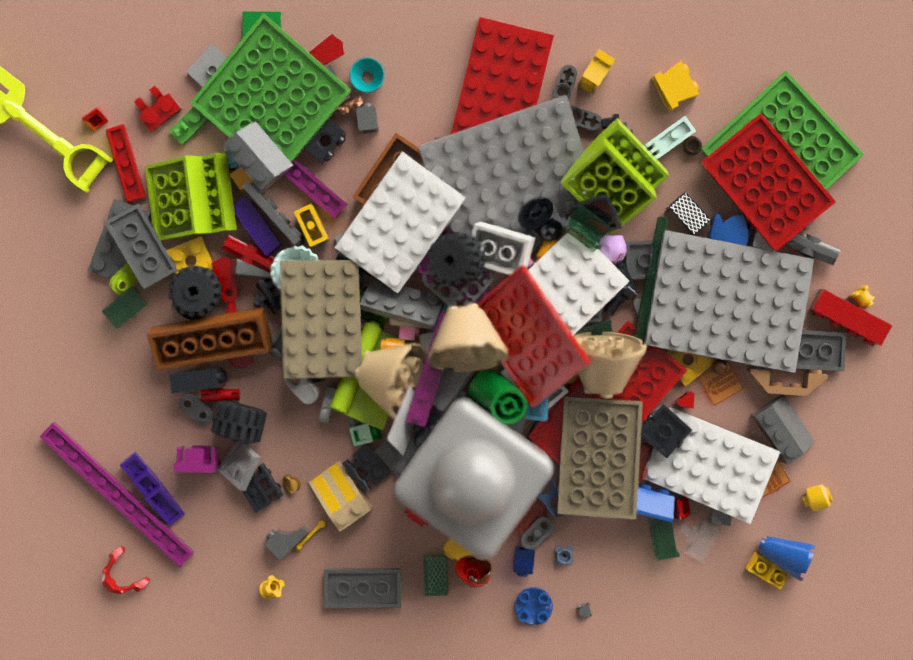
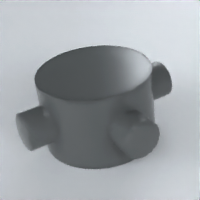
M589 603L577 606L580 618L592 616L593 613Z

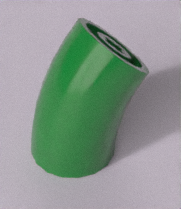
M491 368L479 371L471 382L468 393L469 398L485 408L501 423H516L525 415L527 400L523 393L509 380Z

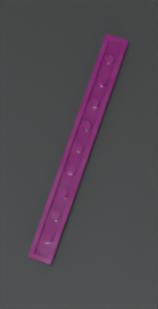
M53 422L40 435L42 440L179 567L194 553L187 544L59 425Z

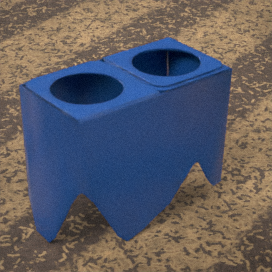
M712 210L707 238L747 246L751 223L749 221L746 223L743 215L730 217L724 222L719 212L716 213L713 219Z

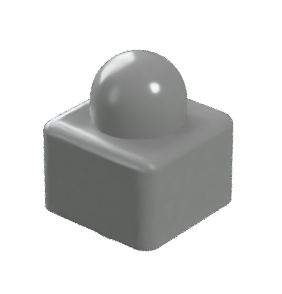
M462 396L453 401L426 441L401 473L395 484L394 494L398 501L480 559H488L495 555L552 475L553 466L545 451L509 425L495 419L485 408L471 398Z

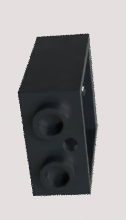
M223 367L169 374L172 393L218 388L225 386V382H227V373L223 371Z

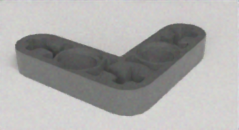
M566 65L561 69L552 99L559 97L557 90L563 87L568 91L567 98L569 101L577 77V70L574 66ZM571 70V74L574 76L569 77L567 84L560 83V80L564 82L566 75L563 74V72ZM570 105L572 112L576 111L580 114V120L575 122L576 127L592 132L597 131L601 127L602 118L600 115ZM584 114L587 115L586 119L588 120L596 118L598 125L591 127V123L587 121L584 122V125L581 124Z
M482 267V271L487 272L489 270L491 272L489 275L491 279H485L482 282L485 286L482 288L476 281L468 282L460 292L453 286L446 285V283L439 285L437 291H435L433 287L436 285L432 282L429 284L426 282L428 280L426 276L428 274L432 275L431 272L433 270L426 271L423 274L422 280L449 307H456L455 301H461L464 298L461 294L465 292L466 296L472 299L470 303L468 300L465 301L464 306L466 307L468 304H473L494 280L495 273L492 269ZM481 274L480 276L475 277H477L478 280H480L483 275ZM471 284H475L479 288L478 294L474 296L470 295L467 291ZM443 286L450 287L451 295L449 297H443L440 294V289Z

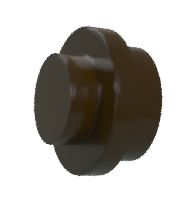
M695 136L686 138L682 145L683 151L690 156L697 155L702 148L700 139Z

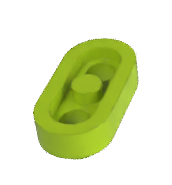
M126 263L110 279L109 286L113 292L124 294L138 282V279L133 274L129 264ZM123 282V287L120 288L119 285Z

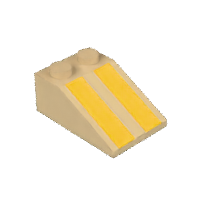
M339 460L308 483L332 522L341 532L372 510L373 506L362 490L357 487L352 476L345 472L346 469Z

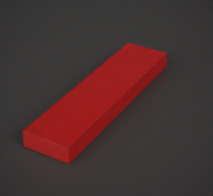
M122 124L105 129L127 203L146 199L147 196L126 126Z

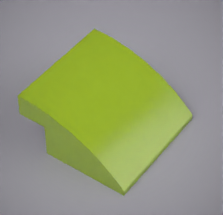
M617 118L579 156L562 179L561 184L579 202L607 193L616 212H618L622 226H624L657 199L655 188L666 180L669 174L668 170ZM619 229L611 231L610 233L613 235Z
M213 153L205 156L185 155L145 166L152 226L160 241L237 230L227 153Z

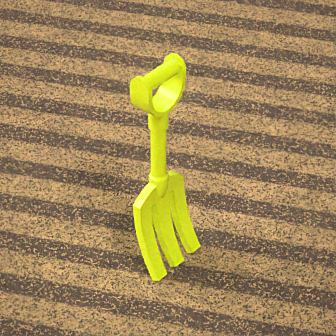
M0 66V83L9 90L7 94L0 90V125L11 119L19 121L49 144L52 150L64 158L63 168L68 179L81 190L88 193L90 191L88 188L107 162L111 163L113 159L92 145L81 144L75 147L72 146L65 139L59 138L25 112V109L22 107L25 97V85ZM84 150L95 151L98 153L97 157L78 180L72 172L74 157Z

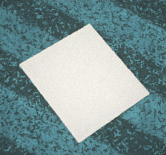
M411 386L407 390L387 439L402 455L405 453L415 424L406 422L415 395V391Z

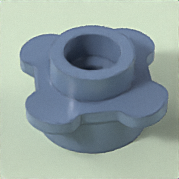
M557 546L555 548L557 557L555 563L557 565L573 564V547L567 546L562 548Z

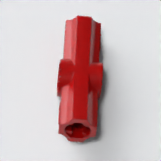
M227 236L221 248L223 251L271 274L270 268L275 259L270 255L266 257L262 250L249 243L246 244L233 236Z

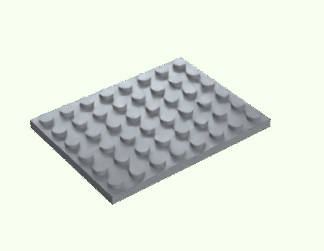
M567 95L418 146L426 169L466 197L446 226L448 234L465 233L467 236L472 235L474 224L478 222L522 233L527 229L519 224L518 214L523 205L531 199L546 197L551 200L554 210L550 219L557 214L560 217L565 212L567 214L572 213L570 210L571 204L579 202L561 184L566 173L584 152Z
M664 230L644 344L795 373L814 259Z

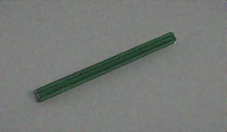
M665 217L657 219L634 337L642 340V345H644L663 231L667 229L668 219Z

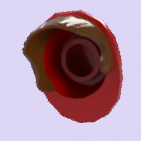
M475 557L460 558L455 563L454 568L457 576L470 588L483 587L488 584L491 578L492 566L487 559L479 560Z

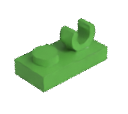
M193 106L169 132L184 145L209 119Z

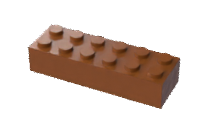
M264 308L152 326L147 334L157 370L265 353L270 351L273 344Z

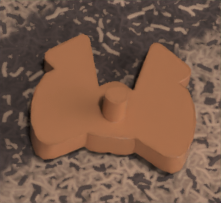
M357 95L354 99L339 106L337 110L341 115L348 113L349 109L354 112L353 106L359 107L363 100L360 95Z

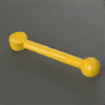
M320 520L318 525L300 543L295 545V549L301 550L302 546L320 528L325 527L326 522Z

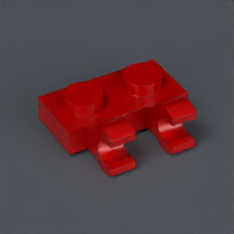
M155 85L149 91L158 102L149 108L140 97L134 101L136 106L142 111V114L138 117L150 132L156 130L181 110L169 93L164 96Z

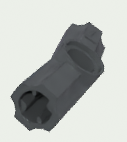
M800 232L785 244L798 250V253L812 259L816 258L830 265L835 264L841 251L823 243L822 240L815 236L805 235Z

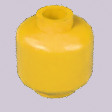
M822 484L807 488L805 490L806 496H802L805 507H810L813 512L827 509L831 505L830 502H833L829 488H825Z

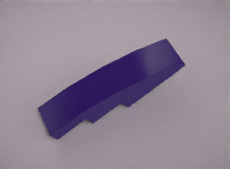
M136 452L120 463V467L131 477L132 483L145 496L144 499L169 526L185 514L167 488Z

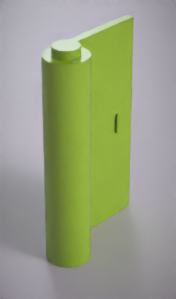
M365 322L361 331L362 361L366 351L381 350V339L399 338L383 332L380 324L377 322ZM341 378L329 408L383 430L389 415L360 388L357 378Z

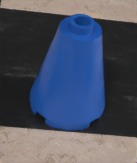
M767 536L766 539L762 538L758 549L761 550L760 554L795 579L802 581L803 578L800 575L801 573L806 574L814 554L810 550L815 549V545Z

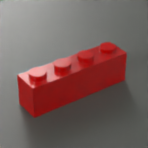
M819 289L809 310L813 311V316L821 320L825 317L830 320V325L838 329L842 326L847 329V334L855 338L857 336L864 338L863 342L872 347L874 345L882 346L893 326L825 289Z

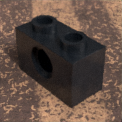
M328 119L304 149L323 164L333 157V150L344 143L346 133ZM323 138H331L329 146L321 145Z

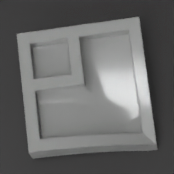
M237 442L224 458L218 471L240 491H246L260 456L251 448L249 443Z

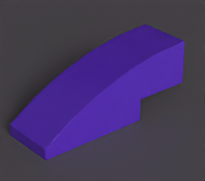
M244 196L234 204L235 214L266 257L282 246L265 219L247 196Z

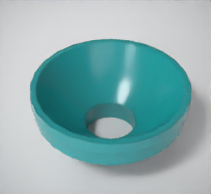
M361 58L350 69V81L360 92H375L384 82V69L373 58ZM366 72H371L374 76L370 83L362 80V76Z

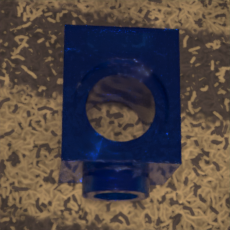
M515 546L513 572L517 573V576L527 577L528 574L533 575L535 549Z

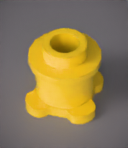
M867 285L861 286L849 295L850 298L855 299L859 308L863 307V309H866L874 303L872 300L875 297L869 294L867 291L869 287Z
M273 575L269 576L259 586L261 596L268 600L274 597L279 598L282 595L281 590L284 587V581L276 579Z

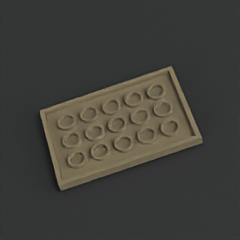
M281 260L280 290L283 379L355 377L356 369L362 364L358 264L353 260Z
M564 397L557 514L636 520L642 401Z

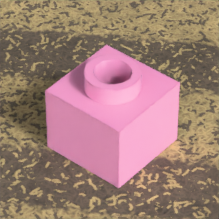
M400 326L399 339L415 340V336L419 337L420 327Z

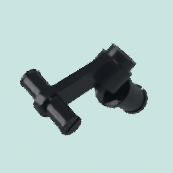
M623 261L617 263L615 267L629 282L603 308L611 316L614 315L622 302L624 303L627 300L633 301L639 293L627 270V265Z

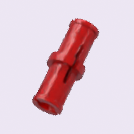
M220 387L218 390H201L200 393L202 394L201 402L241 399L240 388L223 389Z

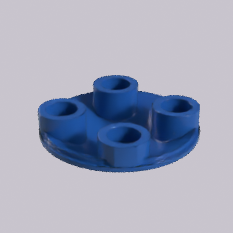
M538 587L524 589L515 600V611L519 620L530 625L547 622L553 610V602L550 595Z

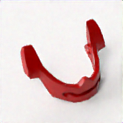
M120 546L108 555L110 562L102 570V584L110 593L123 594L131 589L139 592L150 581L148 577H145L129 586L116 585V580L111 578L110 571L113 564L125 552L124 546Z

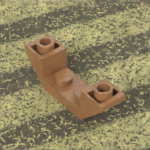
M753 366V369L747 368L746 371L764 393L808 396L828 379V375L822 374V370L810 369V373L803 374L802 388V384L790 383V387L782 386V382H771L769 385L770 370H764V367Z

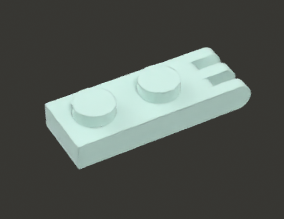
M684 116L644 146L646 148L652 146L653 149L649 152L653 154L656 151L657 155L654 157L659 159L695 133L696 130L686 116Z

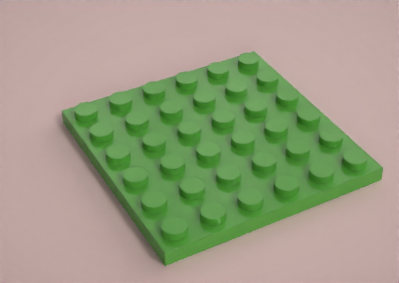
M263 13L190 103L229 138L237 131L256 121L292 163L352 90Z
M784 71L701 148V151L708 157L762 113L826 190L864 155L787 71Z

